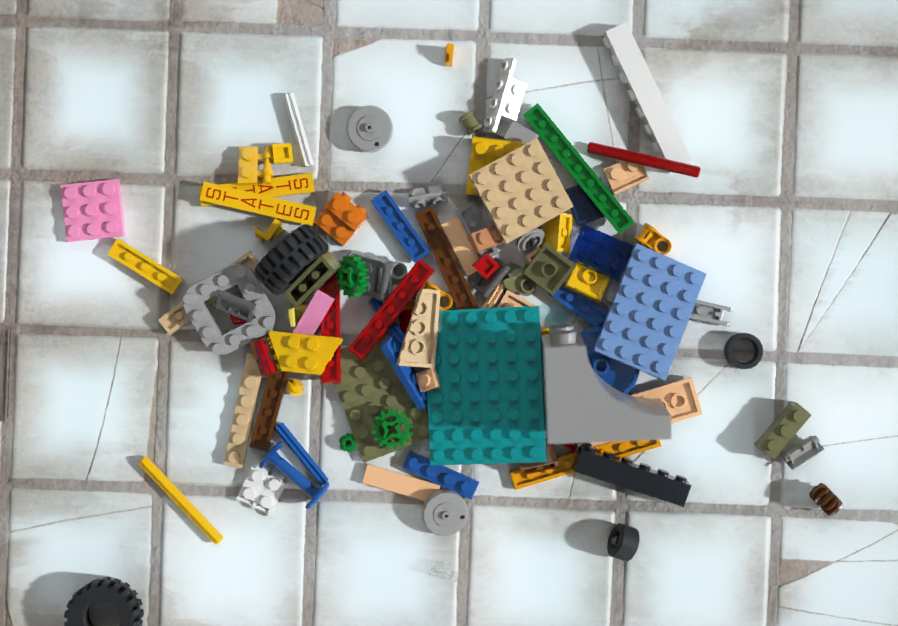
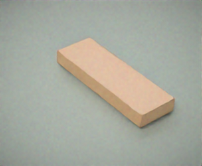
M459 217L442 224L441 226L466 276L477 272L472 264L479 257L477 253H474Z

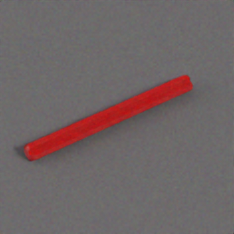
M589 142L587 152L695 178L699 177L701 171L700 166L599 143Z

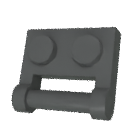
M366 255L361 256V262L365 261L364 268H368L366 275L369 276V279H366L369 285L364 287L366 292L362 293V295L386 301L389 296L387 289L393 263ZM380 267H381V268H382V276H381L380 290L377 291L378 279H379V272H380Z

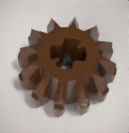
M819 483L809 492L810 498L828 516L836 514L843 506L842 501L824 483Z

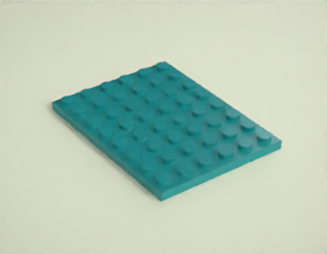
M540 306L439 311L435 369L440 387L427 391L430 466L547 462Z

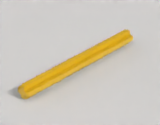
M147 456L140 460L139 465L196 526L217 545L223 539V536Z

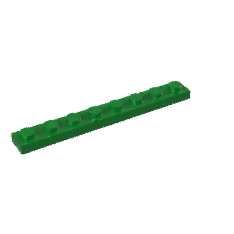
M538 103L523 114V117L619 235L635 223Z

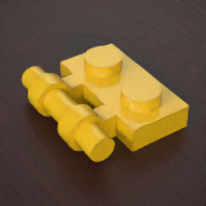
M264 146V153L259 154V147H239V185H258V178H263V184H271V177H273L271 146ZM259 162H264V169L259 170Z

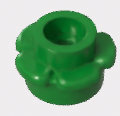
M347 433L339 439L341 450L347 452L355 450L357 443L353 434Z

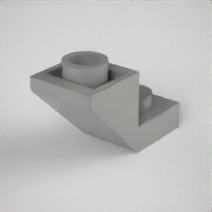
M504 116L500 117L496 133H494L509 141L525 143L539 136Z

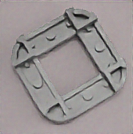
M233 263L228 265L226 268L191 285L183 296V306L205 346L215 355L229 354L267 334L275 324L276 311L274 306L269 301L253 269L244 264ZM237 284L244 298L257 304L254 312L255 317L251 322L247 321L226 333H222L204 301L218 295L220 290L225 291Z

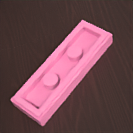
M317 290L293 333L314 335L335 299Z

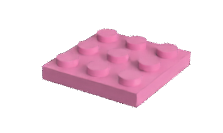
M118 179L61 185L66 242L125 237L120 181Z

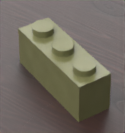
M329 251L321 255L283 294L295 307L304 304L343 265Z
M790 401L754 445L768 457L775 459L810 418L811 414L797 402Z

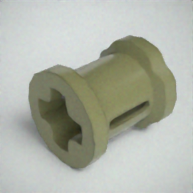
M473 110L458 119L467 129L468 136L476 133L483 127L474 117Z

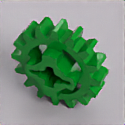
M356 255L344 256L343 260H339L343 266L335 274L339 279L336 283L340 284V291L344 290L343 295H348V297L361 296L362 293L366 292L364 287L369 285L366 282V279H369V276L366 275L368 268H364L365 261L361 262V257H356Z
M388 408V413H385L384 410L381 411L382 417L376 415L375 418L378 422L372 423V426L376 427V429L371 432L377 434L374 440L381 441L380 447L386 444L387 450L390 446L397 450V445H400L402 448L404 447L403 441L409 443L410 439L407 436L413 435V432L409 431V429L414 426L413 424H408L411 417L405 418V411L400 414L399 408L395 412ZM389 416H396V417H397L395 420H391V421L385 419L386 417H389ZM402 421L405 424V433L401 430L400 424L402 423ZM396 422H398V424L396 425V431L398 432L396 433L393 431L389 434V436H387L390 429L388 425L393 426L396 424ZM380 425L384 428L385 434L383 436L380 433ZM397 437L398 439H400L394 442L388 441L390 438Z

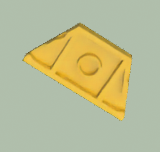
M269 331L281 371L321 375L326 368V364L334 356L337 347L343 342L342 338Z

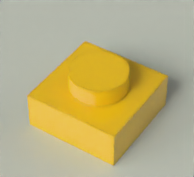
M291 143L271 145L273 165L293 163Z

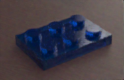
M583 224L568 259L620 282L634 246Z

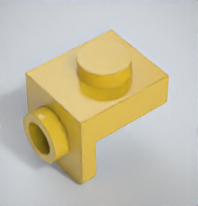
M275 218L265 232L254 227L253 230L256 232L254 236L262 242L265 240L271 242L274 237L278 238L284 229L282 227L284 224Z

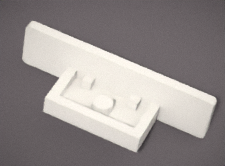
M505 58L500 65V74L495 83L493 98L489 103L490 108L484 121L483 132L496 133L501 116L517 121L527 84L512 78L517 61L515 58Z

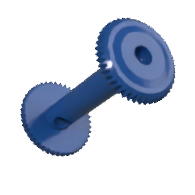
M278 442L259 463V468L262 469L269 461L273 463L283 474L312 498L305 506L306 509H310L327 491L329 482H326L321 489L315 487L312 482L277 453L284 444L283 442Z

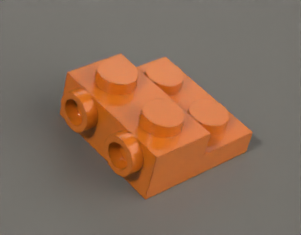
M336 192L314 222L341 245L345 246L368 217L365 215L366 210L359 204L354 206L350 202L352 198L345 192H342V194Z

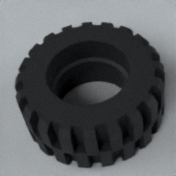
M303 224L286 235L267 252L254 269L255 275L272 294H282L321 255L328 252V244L311 225Z
M104 577L101 580L98 578L75 592L72 596L73 598L69 600L67 604L68 609L64 613V618L68 620L64 623V626H94L89 617V608L96 600H104L115 606L120 616L119 626H142L143 620L141 618L144 616V610L140 609L142 601L141 599L137 600L136 595L138 593L135 589L131 591L129 589L131 585L127 582L121 584V580L117 578L113 580L110 577Z

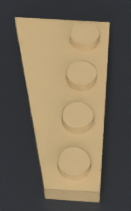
M419 290L396 365L435 368L441 290Z

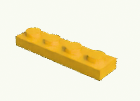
M119 238L116 239L107 254L172 295L175 294L184 279Z

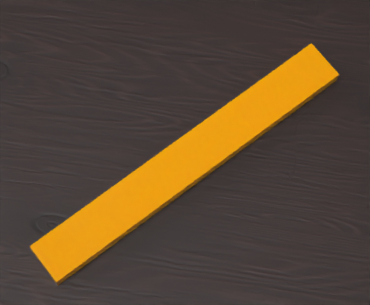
M660 440L613 441L595 446L597 452L603 453L608 451L615 454L614 457L620 459L662 445ZM578 450L557 456L559 468L523 476L521 475L520 468L509 471L514 489H521L574 473L572 466Z

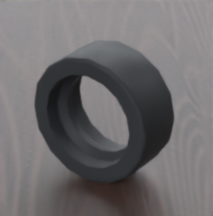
M737 333L726 341L724 356L733 367L751 369L761 361L763 346L756 336L749 333ZM739 340H748L754 346V356L747 362H739L733 356V346Z

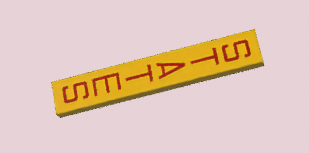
M313 173L271 178V184H263V179L258 180V185H239L238 182L221 184L222 186L274 198L315 193ZM198 187L199 196H201L202 187ZM200 200L201 207L218 205Z
M203 182L200 196L201 201L313 226L317 207L209 182Z

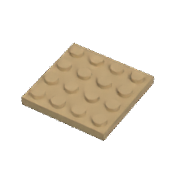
M537 138L468 175L505 244L574 207Z

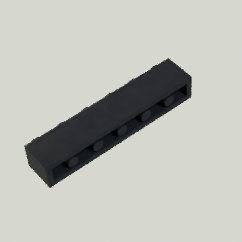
M589 445L585 447L579 446L572 466L574 472L684 507L691 489V484L687 481L686 477L677 474L674 477L669 475L668 471L663 469L656 471L644 463L637 465L629 458L622 457V459L614 457L615 454L608 451L603 453L597 452L595 447Z

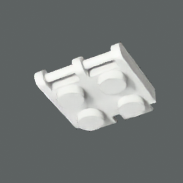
M258 462L256 467H251L236 501H242L252 506V509H259L267 513L268 517H271L287 484L284 481L286 475L275 469L272 474H269L271 467L265 465L261 469L259 468L260 462Z

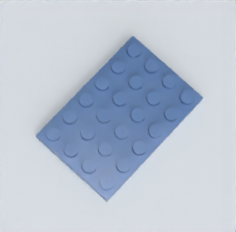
M636 243L593 351L662 381H666L706 273Z

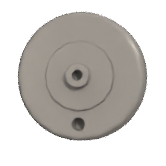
M371 105L363 106L355 110L350 116L347 123V134L351 143L357 149L364 152H377L385 148L390 142L393 135V124L391 118L383 109Z
M451 490L434 492L425 500L422 507V519L425 526L430 532L439 536H450L457 533L463 528L468 518V508L464 499L458 493Z

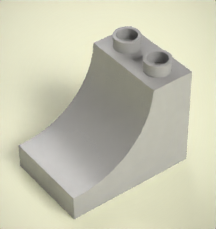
M573 325L549 326L550 334L541 335L544 415L548 444L671 439V415L660 398L649 399L631 396L607 384L590 365L586 345L581 334L573 331Z

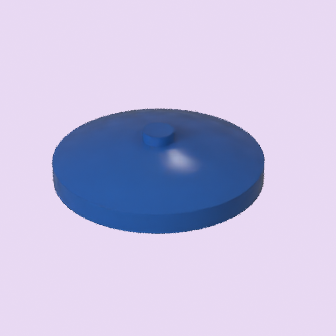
M594 327L582 331L580 334L586 345L589 363L594 371L607 384L620 392L628 394L638 379L639 370L593 351L602 327Z

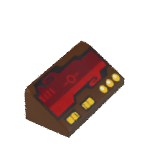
M270 336L250 342L262 378H268L284 372L281 371Z

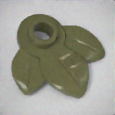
M509 263L508 266L511 268L507 273L509 278L503 281L506 289L511 292H519L523 296L532 295L535 292L536 284L522 273L528 266L527 263L523 268L515 263ZM523 284L528 285V290L523 288Z

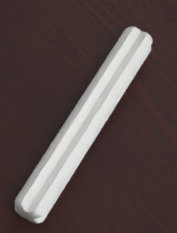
M287 93L283 97L304 167H309L314 163L293 93Z

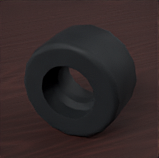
M618 523L615 525L607 542L608 554L623 561L631 560L639 546V531L625 524Z

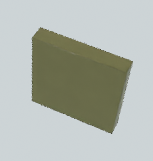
M546 242L522 273L553 297L577 265Z

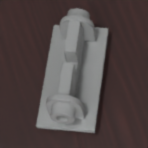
M441 184L429 186V193H425V187L411 189L408 192L410 207L423 208L428 205H441L448 202L446 186Z
M816 435L809 436V439L788 452L786 451L781 458L791 470H794L825 449L819 443L820 440Z

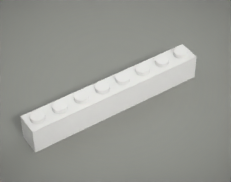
M627 22L606 31L602 39L603 44L612 53V63L615 67L618 66L621 72L619 77L622 83H626L629 89L627 94L630 100L634 101L637 106L635 110L638 117L642 118L645 123L644 130L648 136L651 135L654 151L656 153L659 152L661 158L687 164L691 163V156Z

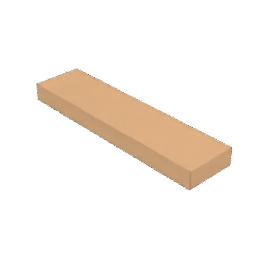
M367 464L362 483L423 501L434 492L439 491L441 487L433 482Z

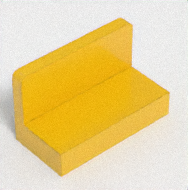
M561 213L542 224L545 238L540 248L547 242L559 252L570 253L572 214Z

